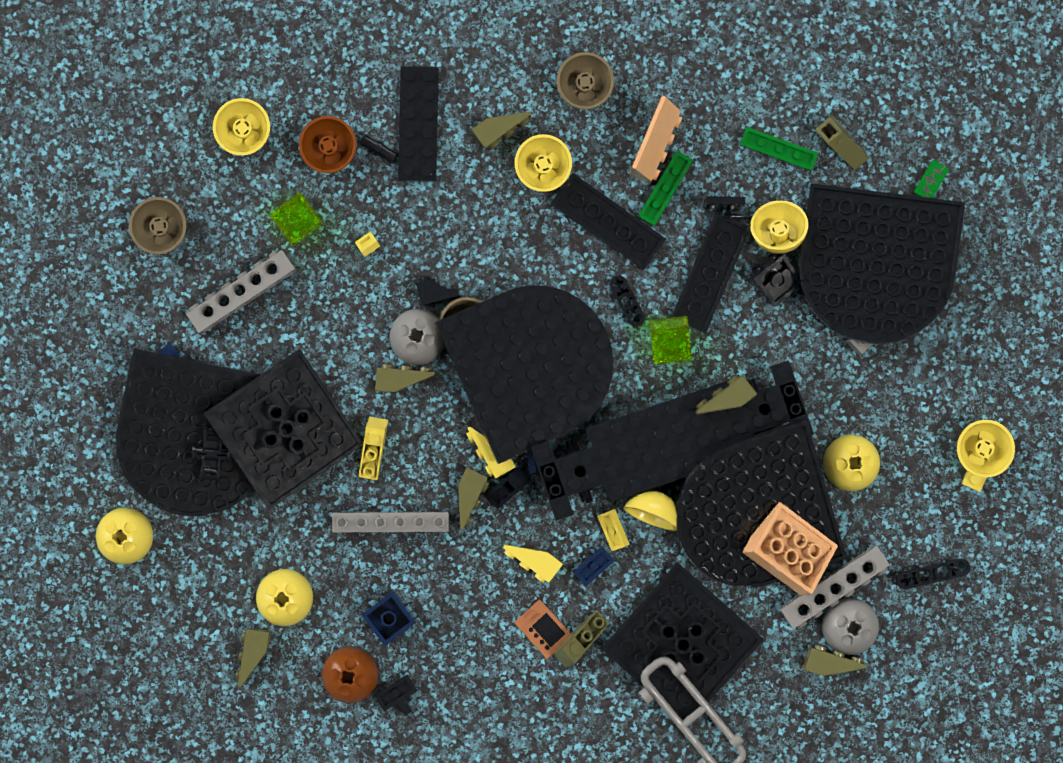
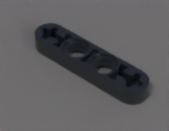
M965 559L945 561L902 571L896 576V584L903 589L923 586L965 576L970 572L971 567ZM959 562L966 565L962 573L960 570H954V575H952V569L949 564H952L953 568L958 567ZM941 566L947 568V575L944 577H940L937 574V570ZM923 570L929 574L926 581H921L918 576ZM914 572V578L917 583L914 584V580L907 581V585L900 582L903 579V575L910 578L913 577L912 573Z

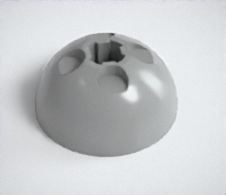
M411 309L399 315L391 326L389 336L390 345L396 356L411 365H424L434 361L445 347L435 325L439 318L434 313L425 309Z
M843 598L838 600L839 603L832 608H828L823 616V636L828 645L835 651L846 655L860 654L868 650L877 639L879 633L878 617L873 608L860 599Z

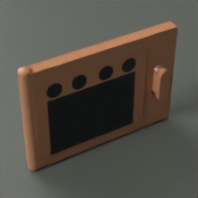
M540 599L514 622L545 656V659H549L556 648L571 634Z

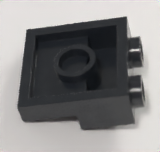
M770 253L765 263L762 265L757 264L751 269L752 273L749 276L759 290L764 293L771 305L776 307L801 287L800 276L784 254Z

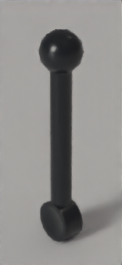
M725 212L723 215L725 219L740 218L751 220L753 217L731 214L730 212Z

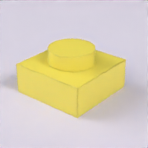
M371 232L355 242L364 257L380 247Z
M967 471L961 484L981 492L987 477H979Z

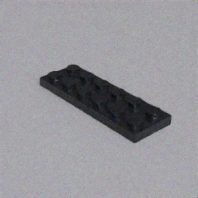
M400 66L398 181L437 182L439 67Z
M574 173L571 174L550 204L642 270L646 269L666 240L665 237Z
M715 213L670 319L706 334L749 234L750 227L732 219H725L722 215Z

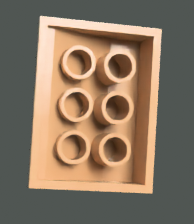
M664 96L661 97L630 172V176L651 184L652 179L657 180L660 172L657 167L660 162L664 163L668 153L665 152L667 144L671 146L675 137L672 134L674 127L678 128L682 117L679 116L681 110Z
M780 502L752 534L742 553L799 595H811L838 545Z

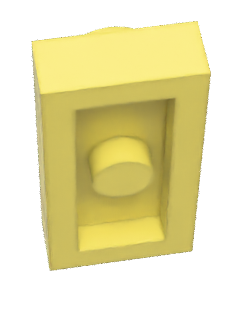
M615 509L597 516L611 551L630 545Z

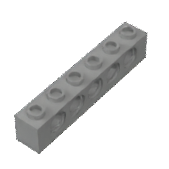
M283 250L272 252L268 260L257 262L252 266L253 270L248 273L246 271L242 272L236 277L238 280L232 284L231 282L224 284L220 292L209 294L204 298L206 301L202 304L196 303L189 308L190 312L186 315L198 333L203 334L296 272V268ZM272 264L277 266L275 274L268 273V267ZM255 275L261 276V282L258 285H253L252 278ZM244 286L245 293L238 296L236 294L237 287ZM224 296L229 298L227 306H221L220 300ZM207 307L213 308V314L210 317H206L204 314Z
M449 512L332 513V532H449Z
M873 545L820 580L811 595H797L778 609L792 629H800L807 624L806 620L813 617L815 619L823 614L822 610L826 607L832 608L839 603L838 599L841 597L852 595L855 592L854 589L859 585L863 587L871 582L870 578L873 576L884 574L890 564L878 546ZM870 562L872 568L869 572L865 573L863 571V564ZM849 573H854L856 576L855 581L852 583H848L846 579ZM838 583L840 589L837 593L833 594L830 587L832 584ZM817 594H822L824 597L821 604H816L814 601ZM805 604L808 610L806 614L800 615L798 608L800 605Z

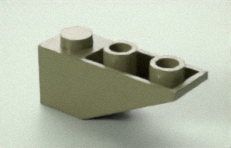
M524 112L487 118L474 127L472 133L485 151L489 148L493 150L500 144L499 141L505 137L507 139L515 133L514 129L527 125L531 121L529 119L531 118V113Z
M833 114L815 129L827 144L854 170L870 158Z
M382 364V368H377L375 391L396 393L435 376V372H431V368L420 367V371H414L410 366H401V369H393V365Z
M736 375L727 382L729 384L728 387L724 390L720 387L712 393L714 398L708 402L705 399L696 406L698 410L695 413L702 414L741 407L757 395V393L744 376L738 378Z
M466 468L458 485L460 529L462 530L465 526L469 527L473 519L470 514L473 509L477 510L481 499L478 497L481 491L485 493L490 483L486 481L487 476L470 468Z
M595 610L552 654L565 667L575 664L610 623Z
M247 628L246 632L242 633L241 643H244L243 651H240L238 662H241L240 670H237L235 681L238 682V687L244 685L268 652L271 638L270 630Z
M815 644V647L809 646L803 669L826 676L867 668V665L862 663L863 659L852 656L849 659L844 657V653L835 650L833 653L826 652L825 647Z

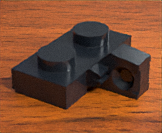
M407 674L375 694V697L384 712L394 706L396 710L400 708L406 716L412 712L408 704L411 701L409 696L418 690Z

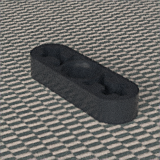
M614 276L610 281V289L631 326H641L645 316L629 284L623 276ZM616 279L623 281L621 285L623 291L625 289L629 291L621 294L620 297L617 295V293H620L619 288L613 287ZM624 296L632 298L633 303L631 306L626 307L622 304ZM635 305L637 309H634L635 314L641 315L639 323L636 321L632 322V313L629 312L627 314L626 310L632 309Z

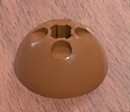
M322 116L309 122L303 129L299 138V151L304 162L312 169L321 173H334L345 168L353 159L356 151V139L352 129L346 122L337 117Z
M355 646L341 647L333 651L326 658L321 672L322 683L327 693L333 699L342 703H357L366 699L374 691L378 682V667L374 658L364 649Z

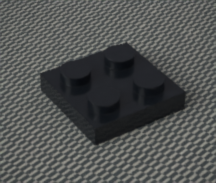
M707 196L704 200L703 209H708V212H719L720 209H727V212H739L745 206L746 197Z

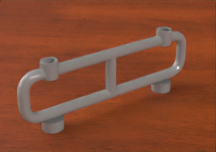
M660 657L642 671L641 682L644 688L639 691V694L647 704L654 699L702 756L697 763H717L687 727L705 712L738 751V757L731 763H743L745 761L746 750L742 745L744 740L738 733L733 734L703 698L685 676L686 669L680 662L676 664L670 658ZM661 665H667L700 705L699 708L684 720H681L649 681V675Z

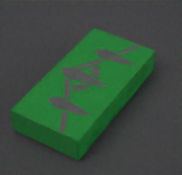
M933 159L913 193L919 197L933 198L949 168Z

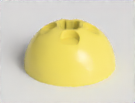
M245 98L233 99L222 105L217 111L213 121V133L217 143L225 151L234 155H249L261 149L266 143L270 134V121L266 111L255 101Z
M542 134L527 139L519 147L515 156V169L519 179L524 185L535 191L547 192L560 187L569 177L572 168V157L569 149L560 139L551 135Z
M772 201L764 204L754 213L751 219L752 236L756 243L768 252L776 254L787 253L796 249L804 241L808 232V219L805 212L796 204L788 201Z
M976 421L968 425L959 436L957 442L959 461L968 472L976 476L993 477L999 475L1010 466L1014 458L1015 444L1013 437L1006 427L996 421Z
M844 435L835 439L827 447L823 458V468L828 480L837 488L845 491H859L868 487L876 479L880 469V457L875 446L866 438L859 435Z
M646 490L637 493L629 498L623 508L628 514L647 524L665 530H677L676 505L670 497L659 491Z
M118 508L110 511L101 519L96 530L98 549L105 558L117 564H132L141 560L149 552L153 542V530L149 520L144 514L132 508Z
M280 569L271 572L261 581L256 593V603L259 612L268 622L278 626H291L302 621L310 612L313 604V591L308 580L303 575L293 570Z

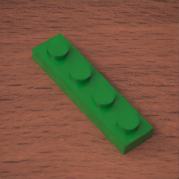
M746 127L739 145L810 172L813 170L818 156V152Z
M676 151L638 215L640 219L655 226L693 162L691 158Z

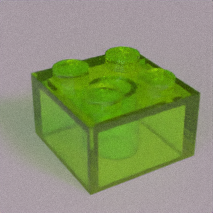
M298 192L269 214L293 247H296L325 225L301 192Z
M687 316L649 320L654 364L692 360Z

